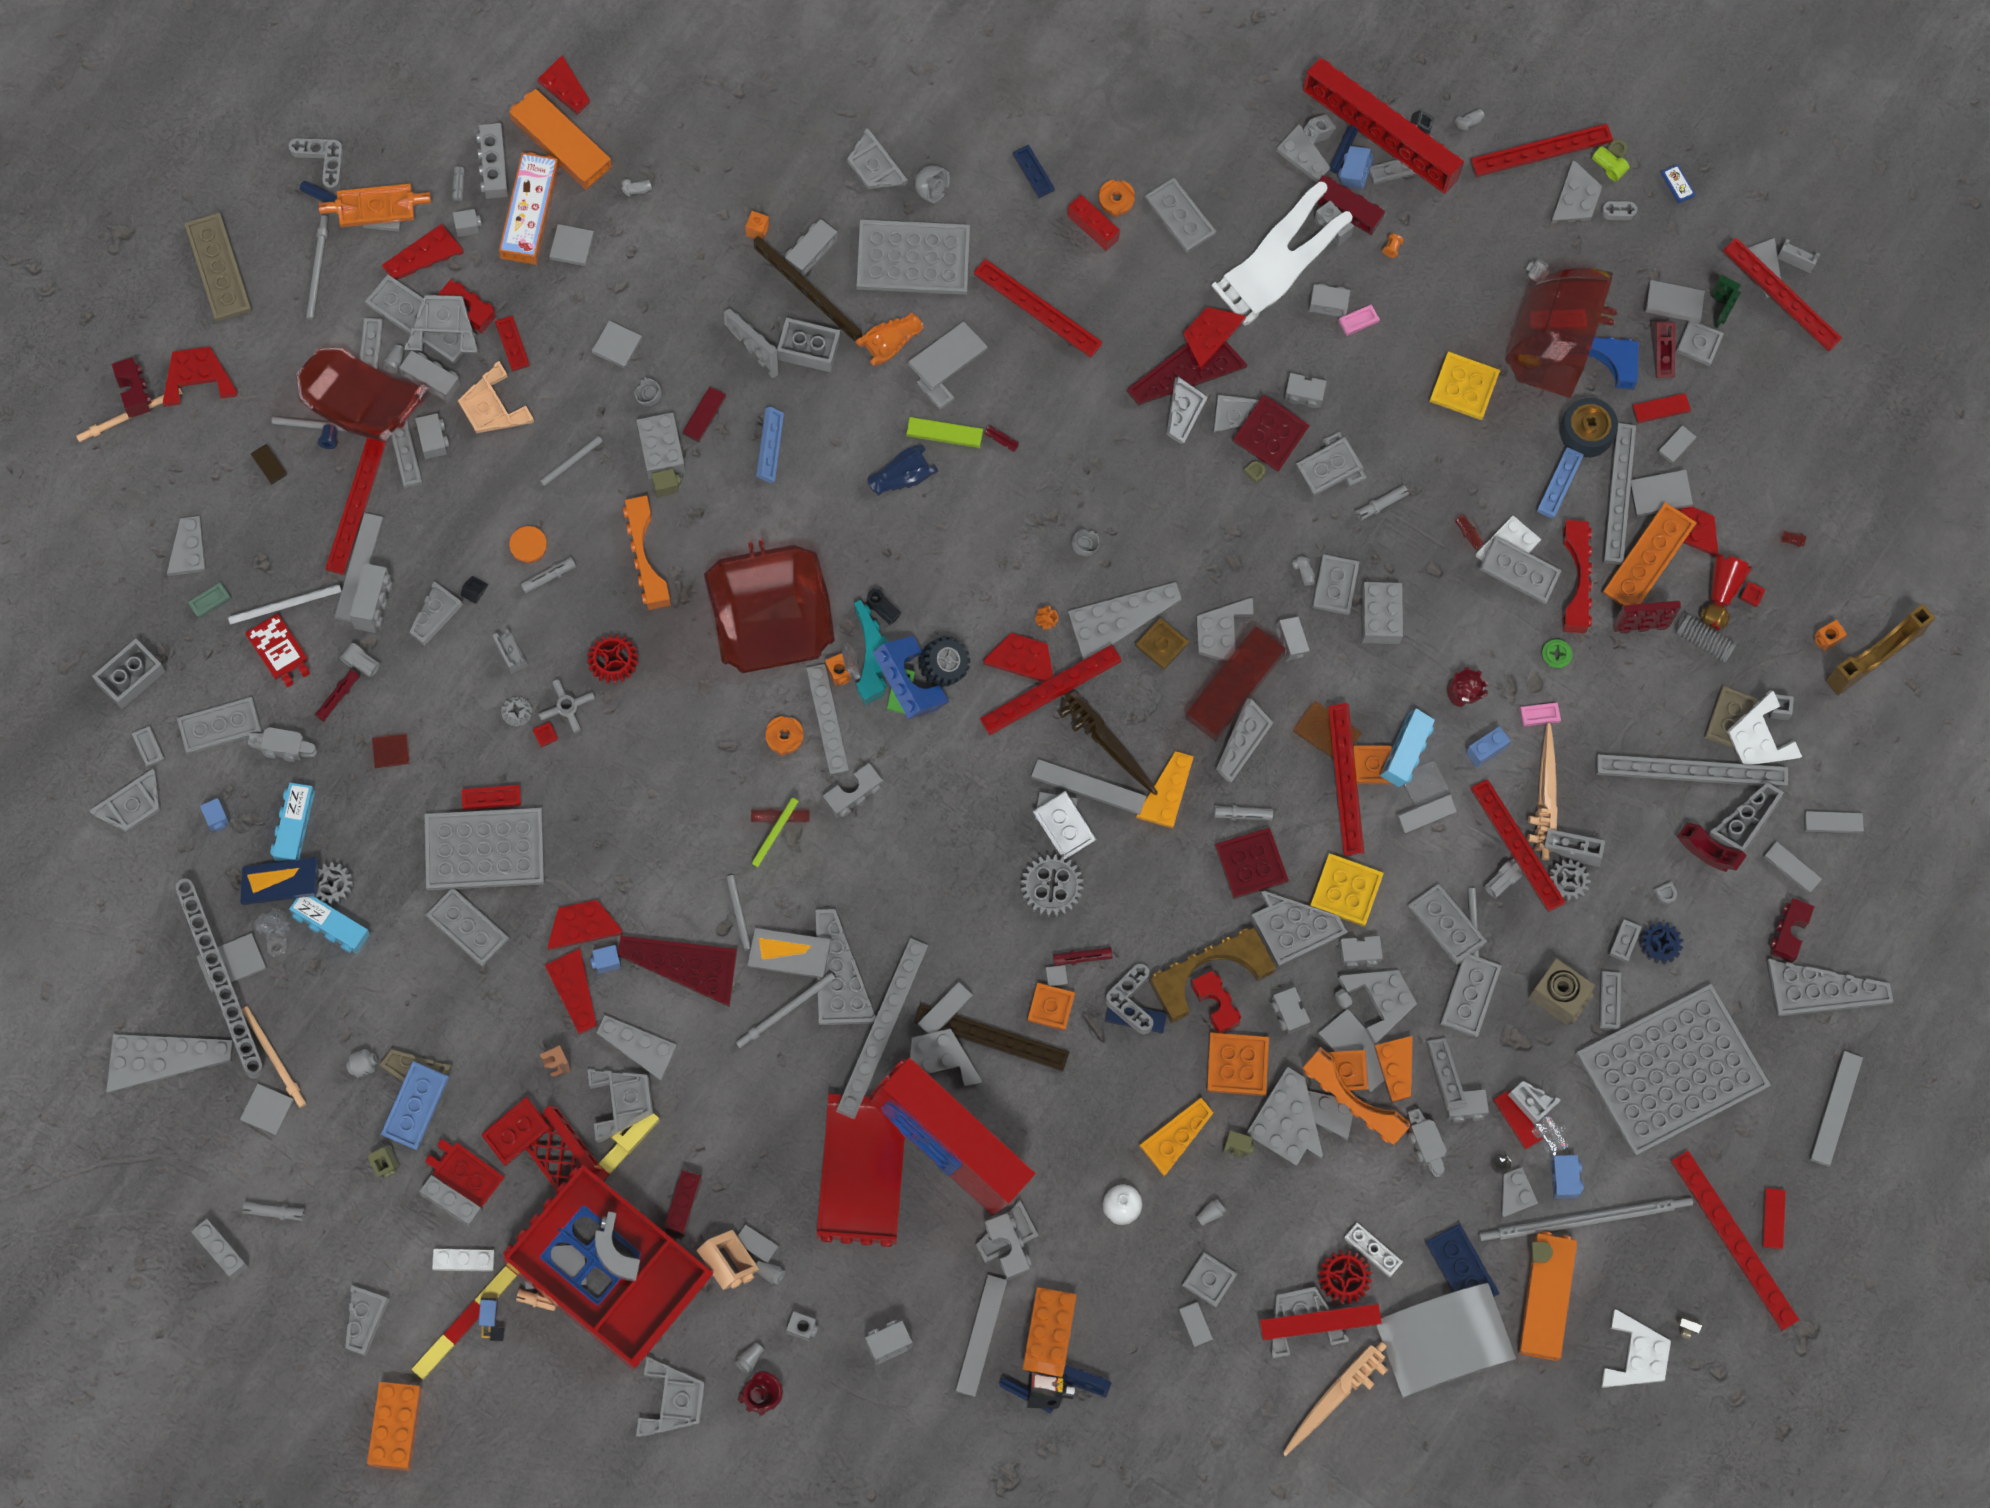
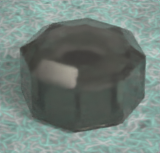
M1498 1154L1492 1159L1491 1167L1495 1173L1504 1174L1510 1170L1511 1160L1507 1155Z

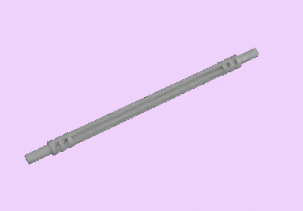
M1692 1198L1674 1201L1673 1199L1508 1226L1498 1228L1496 1231L1479 1233L1480 1241L1497 1238L1503 1240L1541 1232L1674 1211L1675 1208L1692 1206L1693 1200Z

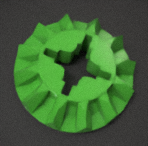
M1559 639L1547 642L1542 651L1543 661L1548 664V667L1551 666L1555 669L1564 668L1572 660L1573 653L1571 647L1565 641ZM1557 648L1558 653L1562 655L1559 656L1558 660H1556L1555 655H1552Z

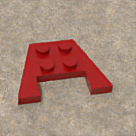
M210 346L172 352L163 397L164 407L181 405L178 387L217 382L220 399L237 397L235 387Z

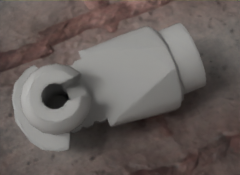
M1477 109L1466 114L1463 118L1461 116L1456 117L1454 123L1459 130L1466 131L1468 127L1480 123L1485 114L1481 109Z
M625 179L621 183L623 193L629 197L632 194H646L652 190L649 179L632 184L630 179Z
M1300 556L1292 561L1293 568L1300 569L1305 586L1315 584V574L1310 566V559Z

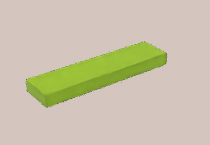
M910 417L906 436L980 448L983 429Z
M791 798L752 861V865L757 868L759 867L799 802L798 800Z

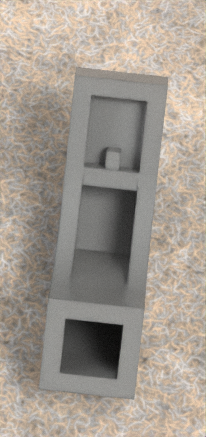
M608 1212L607 1217L603 1216L601 1228L604 1229V1232L598 1230L595 1232L597 1256L610 1273L621 1279L635 1282L640 1260L625 1257L616 1251L612 1243V1231L616 1213Z

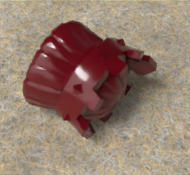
M1466 667L1460 673L1456 672L1454 674V677L1447 686V694L1452 704L1457 707H1463L1465 704L1475 703L1488 695L1486 690L1488 682L1483 679L1480 670L1476 672Z
M759 1371L753 1375L749 1382L745 1383L743 1392L739 1394L738 1400L740 1403H745L746 1410L749 1413L753 1411L761 1416L771 1409L774 1410L783 1397V1387L779 1383L780 1380L774 1374Z

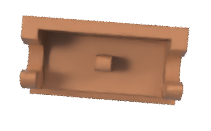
M560 1045L540 1054L545 1068L552 1069L558 1067L556 1072L551 1073L552 1077L559 1076L565 1072H571Z

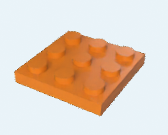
M1210 1033L1207 1092L1266 1096L1269 1037Z

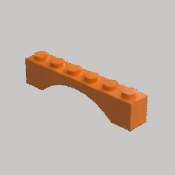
M647 495L625 500L626 507H622L624 518L629 519V524H626L628 535H632L633 541H630L632 553L636 552L637 556L634 559L636 570L640 569L641 575L637 576L639 586L644 587L645 593H641L643 605L647 604L648 610L671 606L666 581L659 577L651 568L644 553V537L647 527L652 520Z
M1321 1047L1304 1064V1073L1309 1078H1315L1323 1090L1334 1094L1335 1099L1340 1104L1347 1105L1355 1117H1361L1366 1121V1126L1373 1131L1379 1132L1381 1134L1380 1137L1386 1143L1395 1145L1409 1129L1411 1123L1396 1110L1376 1108L1357 1098L1342 1081L1335 1059Z

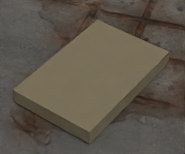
M1723 686L1704 738L1735 749L1727 731L1744 714H1747L1754 708L1759 699Z

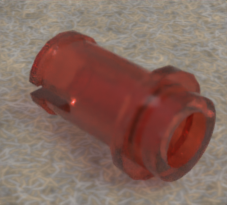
M1784 531L1781 542L1797 545L1800 548V546L1804 547L1806 536L1803 533L1795 534Z

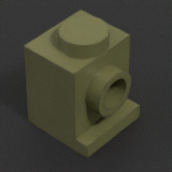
M1230 1131L1223 1153L1227 1154L1228 1151H1231V1154L1237 1157L1251 1156L1255 1145L1251 1143L1253 1137Z
M391 1145L367 1155L377 1177L385 1176V1178L396 1174L395 1169L399 1168L398 1162L391 1150Z

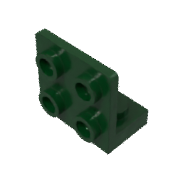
M1723 275L1720 276L1710 295L1716 301L1726 304L1714 326L1717 329L1720 323L1724 325L1741 294L1738 291L1741 284Z

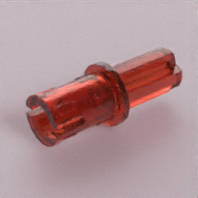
M1465 515L1458 517L1455 523L1463 532V537L1469 540L1474 549L1479 550L1484 546V543L1476 533V528L1470 524Z

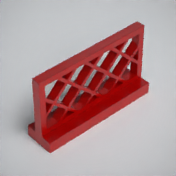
M548 1106L542 1114L544 1119L547 1118L550 1122L551 1129L546 1132L549 1134L548 1144L539 1145L538 1139L526 1150L554 1189L557 1190L560 1186L561 1178L569 1179L568 1176H561L562 1164L572 1165L571 1172L575 1169L576 1165H584L595 1174L602 1168L557 1106ZM553 1134H557L562 1138L561 1147L552 1146ZM538 1147L547 1148L546 1160L539 1159L537 1156ZM551 1148L560 1149L559 1161L550 1160ZM564 1150H570L573 1153L572 1163L563 1162ZM549 1162L558 1163L557 1175H551L548 1171Z

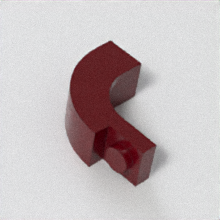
M1687 822L1677 836L1679 841L1693 855L1706 864L1724 872H1727L1728 869L1737 871L1747 857L1743 851L1725 847L1713 840L1701 825Z

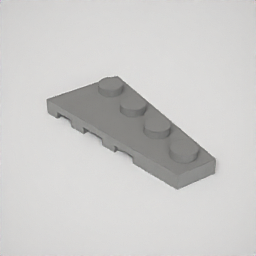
M730 308L724 312L726 327L739 341H744V345L750 354L753 352L759 359L758 363L770 370L769 375L772 379L778 376V351L776 347L770 345L750 324L745 323L739 314L734 313Z

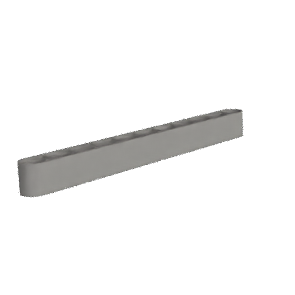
M181 879L176 883L177 896L244 1072L249 1078H258L263 1071L262 1063L196 890L189 879ZM182 887L190 888V891L187 893L180 892ZM188 905H197V908L195 910H187ZM196 922L204 923L203 927L198 929L193 926ZM204 939L211 941L208 946L200 945V942ZM210 957L218 959L214 964H209L207 960ZM216 975H223L224 979L221 982H216L214 977ZM225 992L231 994V997L227 1000L221 998V995ZM231 1010L238 1012L236 1017L231 1018L227 1016ZM238 1028L245 1030L244 1034L240 1036L234 1034V1031ZM244 1046H250L252 1048V1050L249 1053L245 1054L241 1052V1049ZM251 1064L259 1066L254 1072L248 1070Z

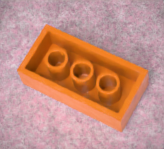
M1037 1287L1023 1370L1063 1377L1077 1294Z
M379 1382L367 1464L370 1467L411 1471L422 1397V1388L420 1386Z

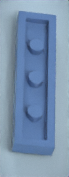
M771 406L765 408L756 477L768 483L775 482L784 417L783 412Z
M1568 447L1566 448L1537 512L1552 519L1555 518L1584 454Z

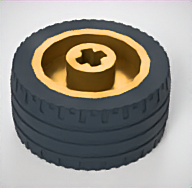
M1583 398L1574 402L1566 410L1560 424V435L1565 447L1584 454L1583 457L1586 458L1603 454L1612 445L1618 431V420L1611 406L1595 398Z

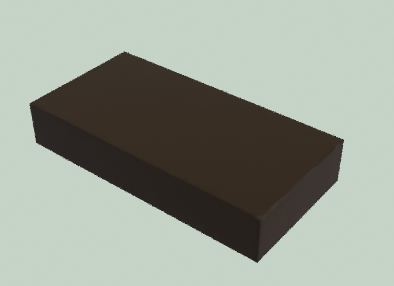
M267 444L251 453L252 458L271 485L287 476L286 471Z

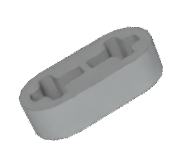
M1609 201L1604 204L1602 209V216L1607 220H1632L1637 213V206L1633 202ZM1626 208H1629V210L1632 211L1631 214H1628V212L1625 211Z

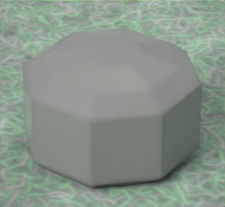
M1344 989L1335 993V999L1340 1007L1347 1009L1352 1005V999Z

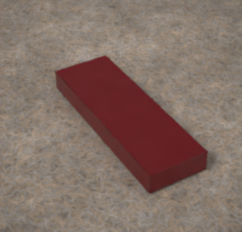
M709 386L683 430V435L700 442L725 400L726 394Z

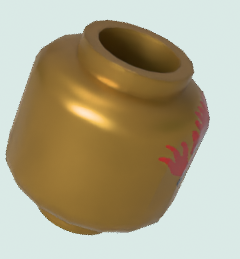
M1710 604L1707 608H1703L1700 618L1703 619V624H1706L1705 627L1709 626V628L1719 631L1727 627L1730 614H1728L1727 608Z

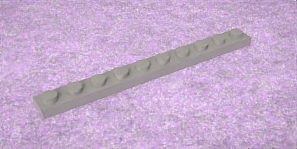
M1597 755L1596 775L1764 786L1768 782L1775 787L1787 788L1788 767Z
M910 938L836 1112L855 1119L928 945Z

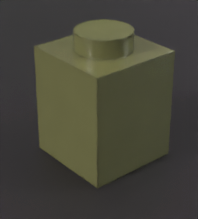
M673 468L651 474L657 497L679 492L678 485H681L679 474L675 475Z

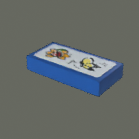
M1679 165L1662 171L1661 175L1678 204L1695 196Z

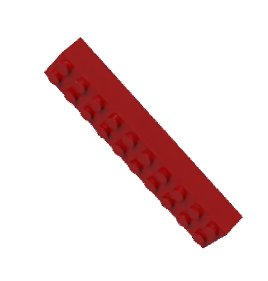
M1321 57L1307 71L1303 91L1350 126L1353 125L1358 128V132L1405 164L1442 193L1446 194L1458 181L1464 161L1458 155L1450 152L1446 146L1435 141L1431 135L1424 133L1417 125L1406 120L1402 114L1395 112L1388 104L1377 99L1373 93L1366 91L1359 83L1348 78L1344 72L1337 70L1330 62L1325 61Z

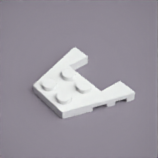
M1772 690L1768 691L1766 696L1754 705V708L1747 714H1744L1727 731L1741 764L1754 765L1802 757L1795 741H1791L1779 748L1775 746L1763 718L1764 714L1780 707Z
M1614 1310L1610 1329L1631 1333L1625 1372L1605 1368L1601 1387L1608 1388L1664 1381L1671 1341L1622 1312Z

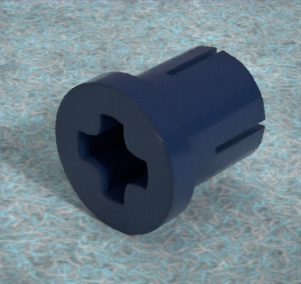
M324 425L317 444L324 449L336 448L337 442L335 440L338 429L333 425Z

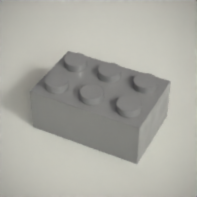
M786 318L777 348V360L831 372L840 343V330Z
M668 413L637 419V428L648 479H652V473L672 468L675 474L685 472L674 414Z
M364 563L349 615L354 629L377 633L378 627H382V613L388 606V599L386 598L388 593H391L393 587L391 575H389L386 567Z
M1364 582L1362 588V643L1400 644L1403 638L1402 583Z
M135 638L92 677L96 684L122 710L164 674L165 670L162 664Z

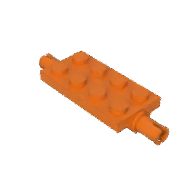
M411 184L340 190L337 191V199L334 202H319L318 204L320 215L337 213L339 214L340 227L414 220L413 207L417 204H431L430 192L413 194Z

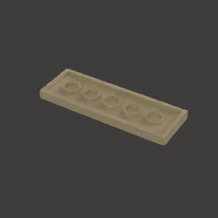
M216 213L184 223L215 321L218 322L251 312L252 310L221 214Z

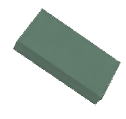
M221 582L188 601V604L197 618L200 619L231 600V597Z

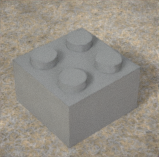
M897 1320L886 1324L887 1328L883 1330L875 1329L867 1333L865 1345L875 1366L912 1349V1341L903 1321L897 1322Z

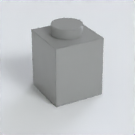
M475 209L453 212L458 237L479 234L478 227L482 226L480 215L476 216Z
M1775 694L1780 707L1770 711V718L1790 720L1794 696Z

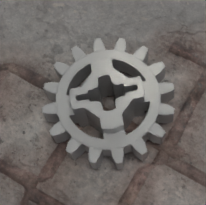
M1562 860L1561 866L1555 864L1554 869H1551L1549 873L1552 875L1550 878L1562 897H1566V902H1569L1570 898L1575 902L1578 896L1583 898L1584 892L1589 890L1587 885L1591 883L1590 880H1587L1590 874L1584 873L1586 867L1580 868V862L1574 865L1572 860H1569L1568 864ZM1557 875H1558V878L1560 879V884H1559V885H1558V882H1557Z
M333 862L330 863V867L323 864L322 870L318 868L317 896L315 898L318 900L321 898L323 903L328 901L330 906L333 905V901L340 904L341 898L347 900L345 894H351L352 891L349 887L353 886V882L349 881L352 879V876L347 874V868L342 870L341 864L334 867ZM333 881L334 886L330 887L329 882Z

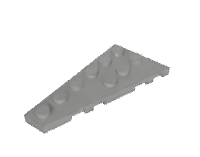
M816 910V937L832 941L824 977L832 973L836 978L818 991L819 1025L874 1024L876 1016L836 910Z

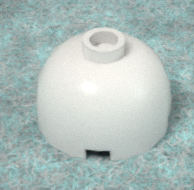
M1125 1184L1116 1185L1109 1189L1104 1196L1103 1212L1115 1224H1130L1141 1213V1196L1132 1186Z

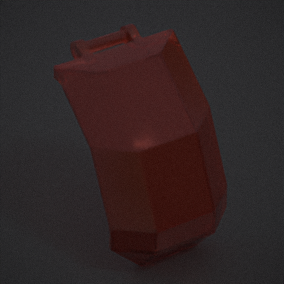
M344 347L318 348L296 374L299 401L307 408L349 433L385 442L396 428L404 427L408 417L418 405L420 406L424 402L422 396L428 389L423 383L416 385L390 378L354 357Z

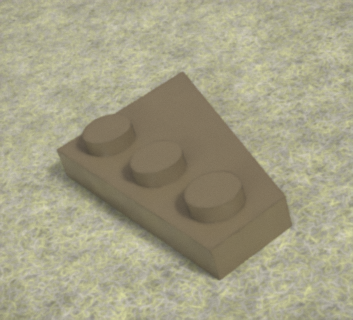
M393 1049L389 1051L380 1064L381 1068L402 1082L405 1080L412 1061L445 1075L452 1068L451 1065L415 1057L414 1055Z

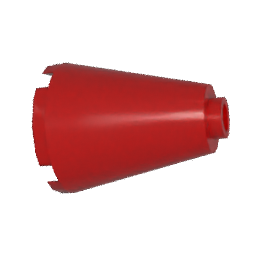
M1717 554L1714 563L1710 601L1713 604L1728 607L1751 572L1752 566L1748 567L1749 563L1736 557L1729 556V558L1725 559L1723 554Z

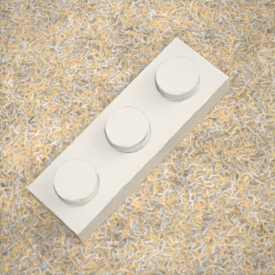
M434 1249L432 1269L444 1271H494L495 1251Z

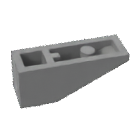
M1548 829L1544 848L1582 864L1600 867L1605 841Z

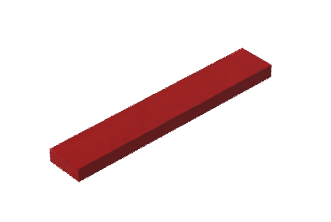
M1379 1304L1264 1319L1260 1320L1259 1323L1262 1341L1376 1326L1381 1325L1382 1320Z

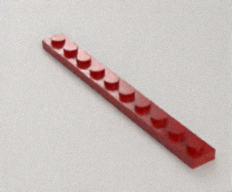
M1686 1151L1673 1159L1671 1163L1780 1330L1783 1331L1798 1322L1800 1319L1690 1152Z

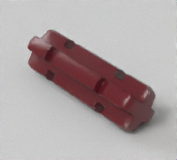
M991 425L986 428V436L989 438L993 437L994 441L1004 447L1008 446V449L1012 452L1017 450L1019 442L1014 439L1011 440V437L999 430L996 431V428Z

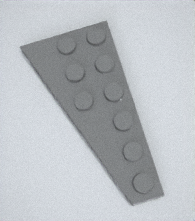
M1176 582L1068 611V617L1082 660L1111 644L1112 646L1116 645L1136 632L1141 626L1148 624L1161 613H1165L1180 603L1182 599Z
M1773 959L1767 960L1778 1017L1889 1005L1893 1003L1890 983L1855 978L1851 975L1836 974V972L1807 966L1801 967L1793 965V963L1777 962Z
M113 1034L106 1093L111 1094L115 1091L130 1089L140 1084H148L185 1072L190 1073L200 1068L231 1062L233 1041Z

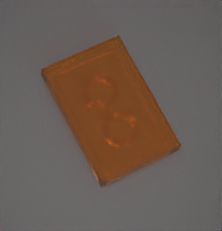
M1315 701L1293 732L1334 760L1329 710ZM1351 726L1354 746L1362 732Z

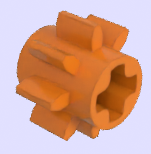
M1043 606V608L1037 609L1035 621L1038 626H1043V630L1056 627L1059 619L1056 610H1051V606Z

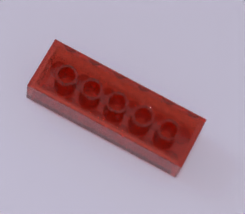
M1255 626L1188 710L1186 720L1214 741H1217L1243 708L1246 699L1252 697L1285 655L1286 648Z

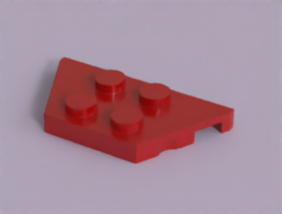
M1206 307L1186 329L1183 337L1189 345L1190 351L1194 355L1200 370L1246 320V316Z
M1694 507L1677 509L1697 522L1683 543L1716 557L1718 554L1715 516Z
M1011 633L983 661L984 665L1040 682H1045L1053 677L1048 644Z
M597 900L558 908L548 942V950L623 934L621 928Z

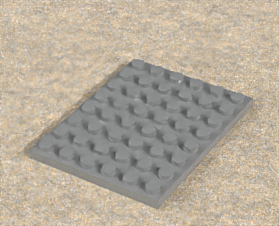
M1712 984L1576 1053L1634 1157L1771 1086Z

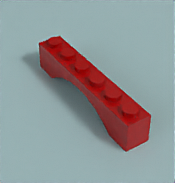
M1566 520L1563 526V545L1574 560L1578 576L1575 597L1563 613V632L1586 633L1588 627H1591L1592 616H1589V609L1592 606V598H1589V592L1592 589V581L1589 580V574L1592 571V563H1589V557L1592 554V546L1589 545L1592 528H1589V521Z

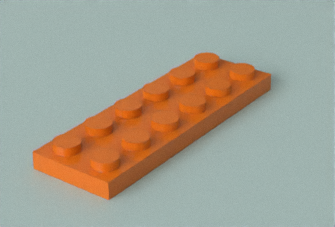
M1665 502L1611 579L1603 594L1622 607L1624 605L1641 604L1697 522Z

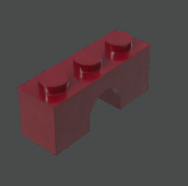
M133 357L112 363L111 365L119 388L131 387L128 391L120 393L128 417L132 418L151 412L149 404L152 402L149 393L144 391V389H147L145 379L140 378V374H143L140 364H136Z
M1792 898L1789 903H1785L1782 910L1784 914L1783 920L1780 919L1776 927L1778 931L1777 937H1773L1770 948H1772L1770 955L1790 963L1797 959L1803 941L1792 935L1791 927L1799 926L1805 928L1810 922L1815 906Z
M682 1170L664 1226L665 1232L685 1237L694 1200L697 1199L701 1186V1175Z

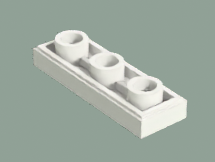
M1358 1223L1344 1237L1348 1243L1389 1278L1403 1263L1402 1260ZM1375 1247L1377 1252H1372L1370 1248Z

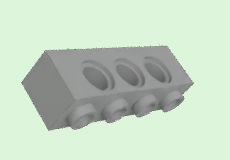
M501 123L479 125L480 132H476L477 143H481V148H478L479 160L482 159L479 171L480 176H483L484 181H480L481 192H485L486 199L508 197ZM491 176H497L495 179H490Z

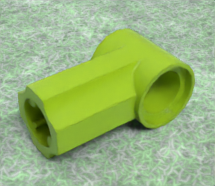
M1603 146L1592 156V160L1606 170V175L1612 181H1618L1630 169L1626 160L1621 157L1616 158Z

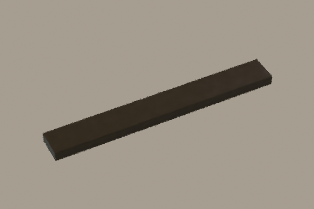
M759 236L754 239V249L853 341L862 337V331L766 242Z
M920 1004L914 1023L918 1024L933 1007ZM954 1015L941 1029H951L955 1037L1062 1072L1069 1056L1068 1051Z

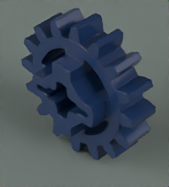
M1658 922L1657 926L1651 924L1649 926L1650 929H1645L1644 933L1646 935L1641 936V940L1645 942H1642L1640 947H1645L1643 954H1649L1648 960L1655 958L1656 964L1659 960L1666 964L1667 959L1673 962L1674 957L1678 958L1680 955L1678 951L1683 949V946L1679 944L1684 940L1678 938L1681 932H1675V926L1669 928L1668 922L1664 926H1662L1661 922ZM1661 931L1658 935H1652L1655 932ZM1661 939H1662L1663 944H1664V946H1663L1662 948H1661L1662 945H1661V942H1660ZM1665 951H1669V952L1672 951V952L1669 953V954L1663 955V953H1664Z

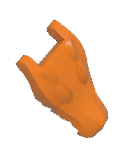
M911 312L900 320L897 318L890 320L888 323L882 322L880 325H875L864 336L857 339L855 343L858 347L865 346L874 357L870 363L872 366H878L892 359L913 336L923 330L924 325L919 317Z

